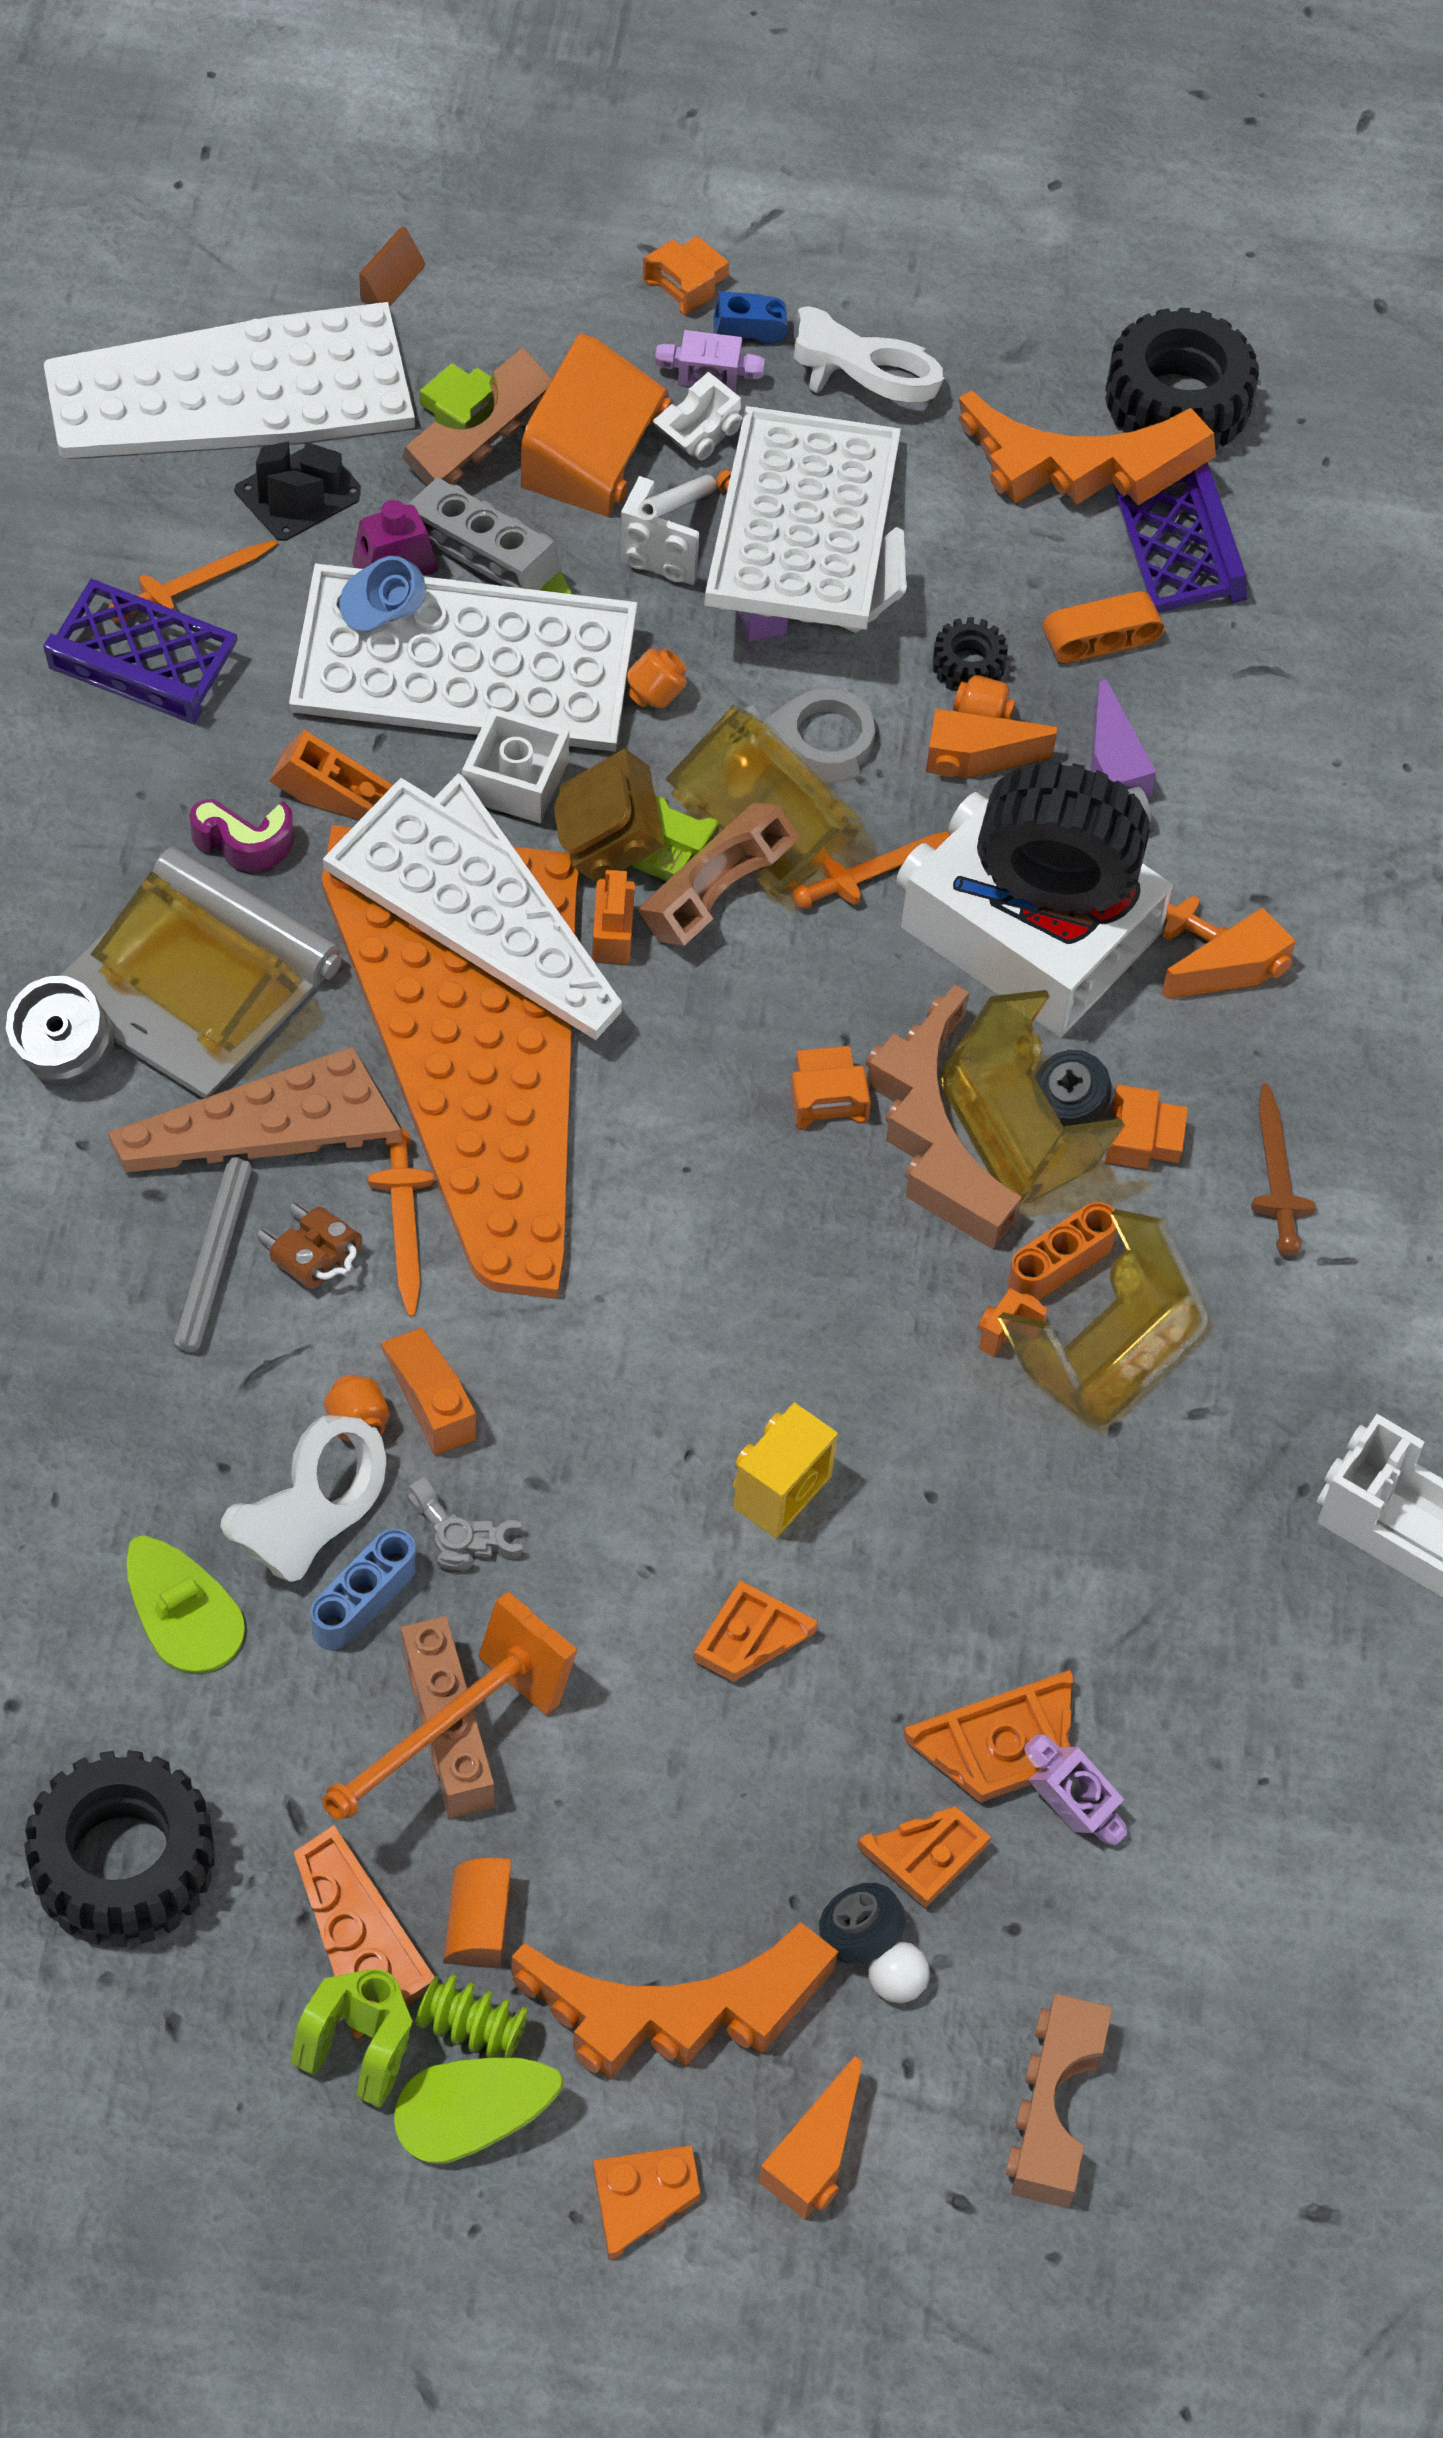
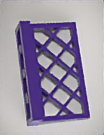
M1208 462L1172 484L1185 482L1187 490L1180 499L1165 493L1166 489L1148 499L1144 506L1140 508L1128 503L1126 497L1113 485L1114 494L1145 590L1151 596L1158 612L1228 595L1231 603L1247 600L1246 573ZM1157 501L1174 507L1167 518L1150 512ZM1181 511L1197 517V520L1190 529L1174 522ZM1143 520L1159 526V529L1152 538L1137 532V528ZM1167 531L1184 537L1176 549L1160 542ZM1192 541L1207 547V551L1201 559L1184 552ZM1153 550L1170 557L1162 569L1146 561ZM1177 561L1194 567L1187 579L1170 573ZM1203 571L1217 577L1219 584L1203 587L1194 582ZM1163 581L1179 587L1176 594L1158 598L1156 590Z
M90 578L57 635L50 633L43 648L49 669L195 725L202 714L201 703L238 639L237 634ZM97 594L110 599L114 607L91 614L88 606ZM135 611L148 614L149 622L130 628L127 627L123 615ZM118 617L123 630L100 637L95 624ZM174 624L184 628L185 636L164 642L159 630ZM88 626L91 627L95 639L82 643L69 640L73 631ZM154 631L159 644L137 651L132 638ZM211 638L222 642L218 651L203 656L200 655L196 645L198 642ZM127 640L131 650L129 654L113 657L106 653L104 647ZM191 645L196 658L173 665L168 652ZM163 654L168 665L166 668L152 672L144 669L141 661ZM200 668L203 675L196 688L181 683L178 678L179 674Z

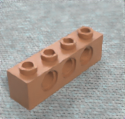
M447 1616L401 1627V1652L421 1724H424L467 1690ZM472 1709L428 1744L448 1819L494 1808V1782Z

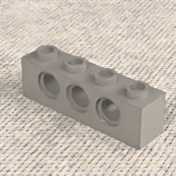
M437 477L408 503L416 507L428 532L431 545L503 586L540 590L561 570L556 552L557 546L551 537L545 533L539 534L528 528L516 517H509L501 513L489 502L474 498L458 485H451Z

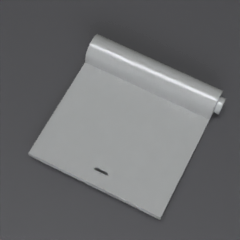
M172 846L165 850L157 860L152 871V886L60 976H66L83 983L96 997L101 1007L110 1017L115 1032V1043L199 1096L207 1098L244 1063L325 978L329 980L337 973L341 965V958L339 957L340 949L337 945L184 851Z

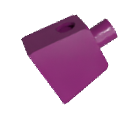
M389 500L382 505L381 513L364 517L359 521L352 557L354 568L364 569L384 557L399 556L416 565L423 576L438 572L428 532L414 505H404L398 500Z

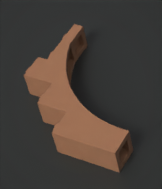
M954 984L945 997L942 995L936 997L928 1010L927 1019L922 1025L915 1024L905 1039L893 1033L883 1046L877 1044L873 1048L866 1061V1066L869 1068L867 1085L894 1102L885 1117V1121L888 1122L886 1141L914 1157L905 1173V1177L908 1179L906 1197L994 1250L1016 1222L1022 1197L992 1177L968 1153L955 1134L943 1107L937 1079V1059L942 1044L965 1017L969 996L968 991Z

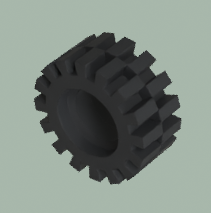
M967 617L966 624L962 623L961 618L954 620L953 627L949 623L945 624L942 632L939 631L936 636L932 660L933 672L937 673L938 681L942 683L947 680L946 688L951 691L955 685L960 686L962 681L968 682L974 675L1001 681V675L1003 676L1008 644H1005L1006 638L1004 634L998 635V627L993 625L988 629V621L981 619L979 625L974 624V617ZM970 650L981 654L985 659L970 662L960 659L955 653Z

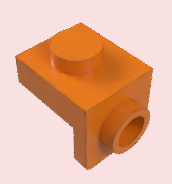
M1009 1288L996 1308L992 1306L987 1308L978 1324V1330L982 1331L979 1349L995 1357L1016 1325L1035 1336H1040L1045 1327L1048 1309L1042 1306L1033 1296L1020 1294Z

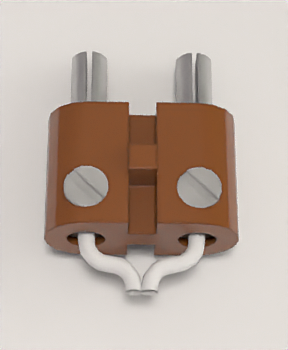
M298 1200L294 1201V1204L292 1203L289 1208L290 1213L299 1219L301 1228L298 1231L290 1228L279 1237L273 1231L264 1227L257 1233L258 1241L271 1249L269 1253L271 1261L310 1289L320 1286L327 1279L335 1275L342 1274L348 1276L349 1272L351 1273L354 1270L351 1262L362 1245L361 1234L327 1209L316 1207L311 1210ZM335 1264L339 1266L338 1268L331 1269Z

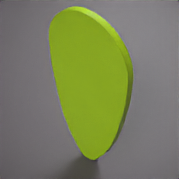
M144 1535L132 1539L129 1543L126 1561L128 1584L143 1629L159 1658L169 1667L189 1674L212 1672L229 1663L240 1650L245 1635L244 1619L238 1605L214 1578L182 1551L161 1540Z
M522 2058L468 2059L431 2066L416 2074L402 2090L394 2113L396 2134L402 2146L411 2155L423 2162L430 2164L454 2162L493 2145L532 2122L550 2106L562 2091L564 2086L563 2076L555 2068L538 2061Z

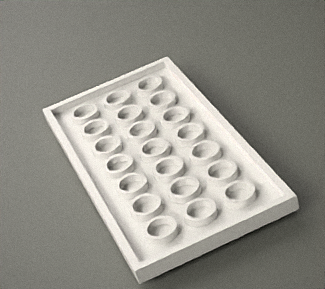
M746 406L706 587L704 606L715 607L725 611L736 610L756 613L766 617L777 616L797 619L807 623L817 622L838 625L847 629L858 628L867 630L901 428Z
M315 563L289 700L290 712L479 735L492 707L569 730V746L616 752L637 615V602L424 577L426 593L420 609L413 615L401 619H392L375 630L362 632L351 628L343 620L340 612V596L347 581L363 569Z

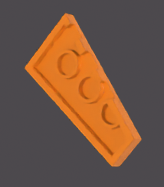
M335 1825L295 1850L294 1856L311 1908L314 1911L334 1976L369 1969H380L394 1976L406 2006L424 1995L431 1981L435 1978ZM351 2028L356 2040L364 2035V2033Z

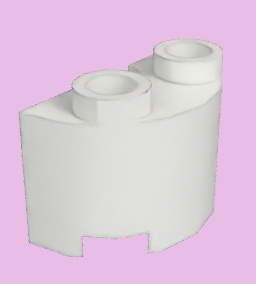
M707 372L689 388L686 399L680 405L674 406L671 404L653 420V423L658 430L689 455H694L702 461L711 455L715 446L726 435L731 436L735 434L741 427L743 417L739 415L741 397L710 372Z

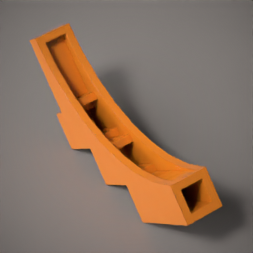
M972 390L959 397L961 415L958 418L962 428L969 436L975 435L979 439L985 455L990 459L992 473L989 474L994 488L1000 494L1006 493L1015 504L1052 482L1061 495L1067 494L1077 505L1114 482L1117 490L1123 496L1128 494L1139 506L1216 457L1214 432L1191 408L1164 422L1133 432L1107 436H1069L1041 431L1018 423L991 408Z
M799 1922L775 1946L743 1966L706 1980L672 1986H631L591 1978L559 1965L524 1942L512 1956L511 1975L514 1976L513 1982L525 1995L530 1998L538 1996L550 2005L552 2015L567 2028L577 2027L574 2031L573 2049L576 2051L575 2057L592 2073L601 2071L609 2079H612L648 2037L652 2039L651 2044L660 2055L670 2061L676 2058L687 2067L723 2024L727 2026L726 2030L735 2042L745 2048L752 2046L762 2054L835 1970L838 1951L803 1923Z

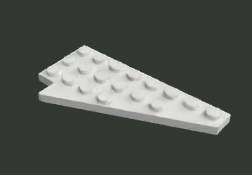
M459 773L435 798L400 778L323 858L324 870L594 1040H597L622 1012V1001L466 779Z

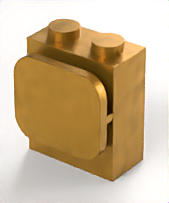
M622 749L559 786L560 795L556 799L554 813L560 844L571 853L573 867L596 883L599 879H605L606 870L622 871L632 864L644 860L650 854L665 846L650 766L627 749Z

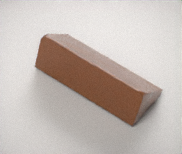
M399 228L359 273L361 302L365 304L388 302L390 307L424 268V260L406 228Z

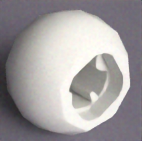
M897 1941L893 1948L889 1949L879 1958L871 1960L868 1966L869 1980L875 1993L888 2002L903 2004L916 1999L926 1989L930 1979L929 1964L924 1953L911 1943Z

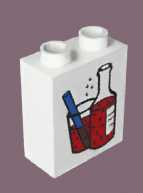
M974 792L960 804L954 813L948 827L950 836L936 850L926 843L920 844L910 853L901 866L896 879V884L906 891L901 928L1061 1038L1162 933L1173 883L1142 863L1138 883L1134 890L1118 904H1113L1108 909L1101 911L1092 909L1089 913L1077 914L1074 910L1060 913L1054 912V908L1043 906L1041 909L1031 906L1030 901L1025 899L1018 900L1010 895L1008 889L999 888L993 882L992 875L988 876L977 853V843L988 799Z

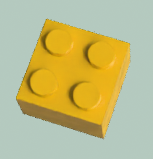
M795 1402L784 1414L777 1412L765 1426L764 1436L755 1446L751 1443L748 1444L741 1451L735 1462L737 1475L733 1483V1488L735 1489L733 1508L776 1539L832 1477L838 1432Z

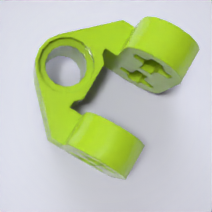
M369 1969L324 1978L306 2005L297 2024L291 2064L315 2075L330 2051L336 2024L340 2018L346 2020L347 2026L373 2038L362 2062L356 2097L380 2108L389 2096L397 2079L402 2056L407 2050V2041L410 2036L409 2030L412 2026V2019L399 1985L394 1976L380 1969Z

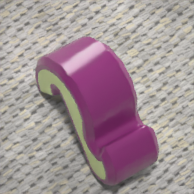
M215 799L199 801L190 810V829L194 845L205 853L212 852V848L215 845L221 846L226 861L238 870L250 873L268 870L282 861L291 851L294 844L292 810L285 802H281L263 819L259 827H255Z

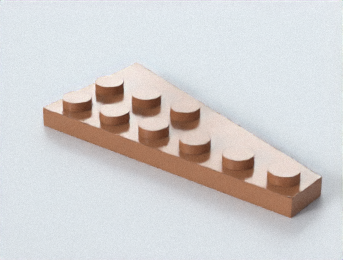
M353 1046L108 1132L110 1145L125 1173L178 1167L183 1160L207 1158V1163L209 1164L224 1162L225 1155L247 1153L248 1159L317 1152L321 1145L346 1142V1148L363 1147L362 1140L386 1138L387 1144L403 1142L401 1129Z

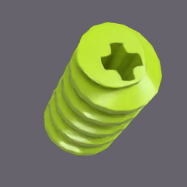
M451 1974L443 1984L438 1982L439 1975L435 1976L419 2007L415 2021L416 2026L425 2029L434 2021V2035L443 2037L452 2029L451 2041L456 2045H461L469 2037V2050L471 2052L479 2053L487 2045V2058H500L504 2053L505 2058H511L523 2034L528 2008L523 2006L512 2017L509 2015L511 2000L505 1998L495 2009L491 2007L492 1991L487 1990L479 2000L474 1999L475 1983L469 1982L459 1992L456 1991L458 1975Z

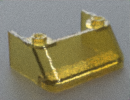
M1046 990L990 996L942 1072L944 1093L987 1170L997 1181L1022 1197L1020 1205L1032 1203L1093 1170L1125 1126L1122 1119L1062 1126L1032 1073L1038 1065L1043 1052L1042 1041L1034 1030L1032 1022L1050 997Z
M1115 1209L1110 1216L1127 1250L1115 1260L1110 1272L1111 1286L1117 1299L1064 1349L1051 1324L1048 1322L1006 1312L997 1317L1025 1372L1079 1418L1098 1425H1104L1113 1420L1203 1334L1208 1320L1206 1306L1164 1219Z

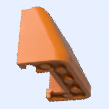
M580 333L573 342L526 426L521 445V488L609 517L615 504H622L625 499L628 481L624 480V468L648 424L655 426L653 420L673 404V399L669 398V390L597 338Z

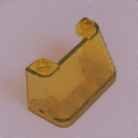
M735 705L731 706L666 778L675 788L671 792L672 796L682 806L690 810L694 805L696 808L703 810L709 817L719 822V827L722 830L752 803L780 806L800 839L772 865L757 869L760 872L757 881L774 896L778 892L788 895L866 826L865 822L772 729L753 713Z
M153 871L149 873L90 954L102 964L98 970L99 973L117 986H120L125 980L201 1033L196 1040L216 1055L222 1049L228 1053L232 1052L285 1003L303 982V979L284 961L268 950L265 951L258 945H254L197 906L190 898L182 895L175 889L173 890L166 880Z

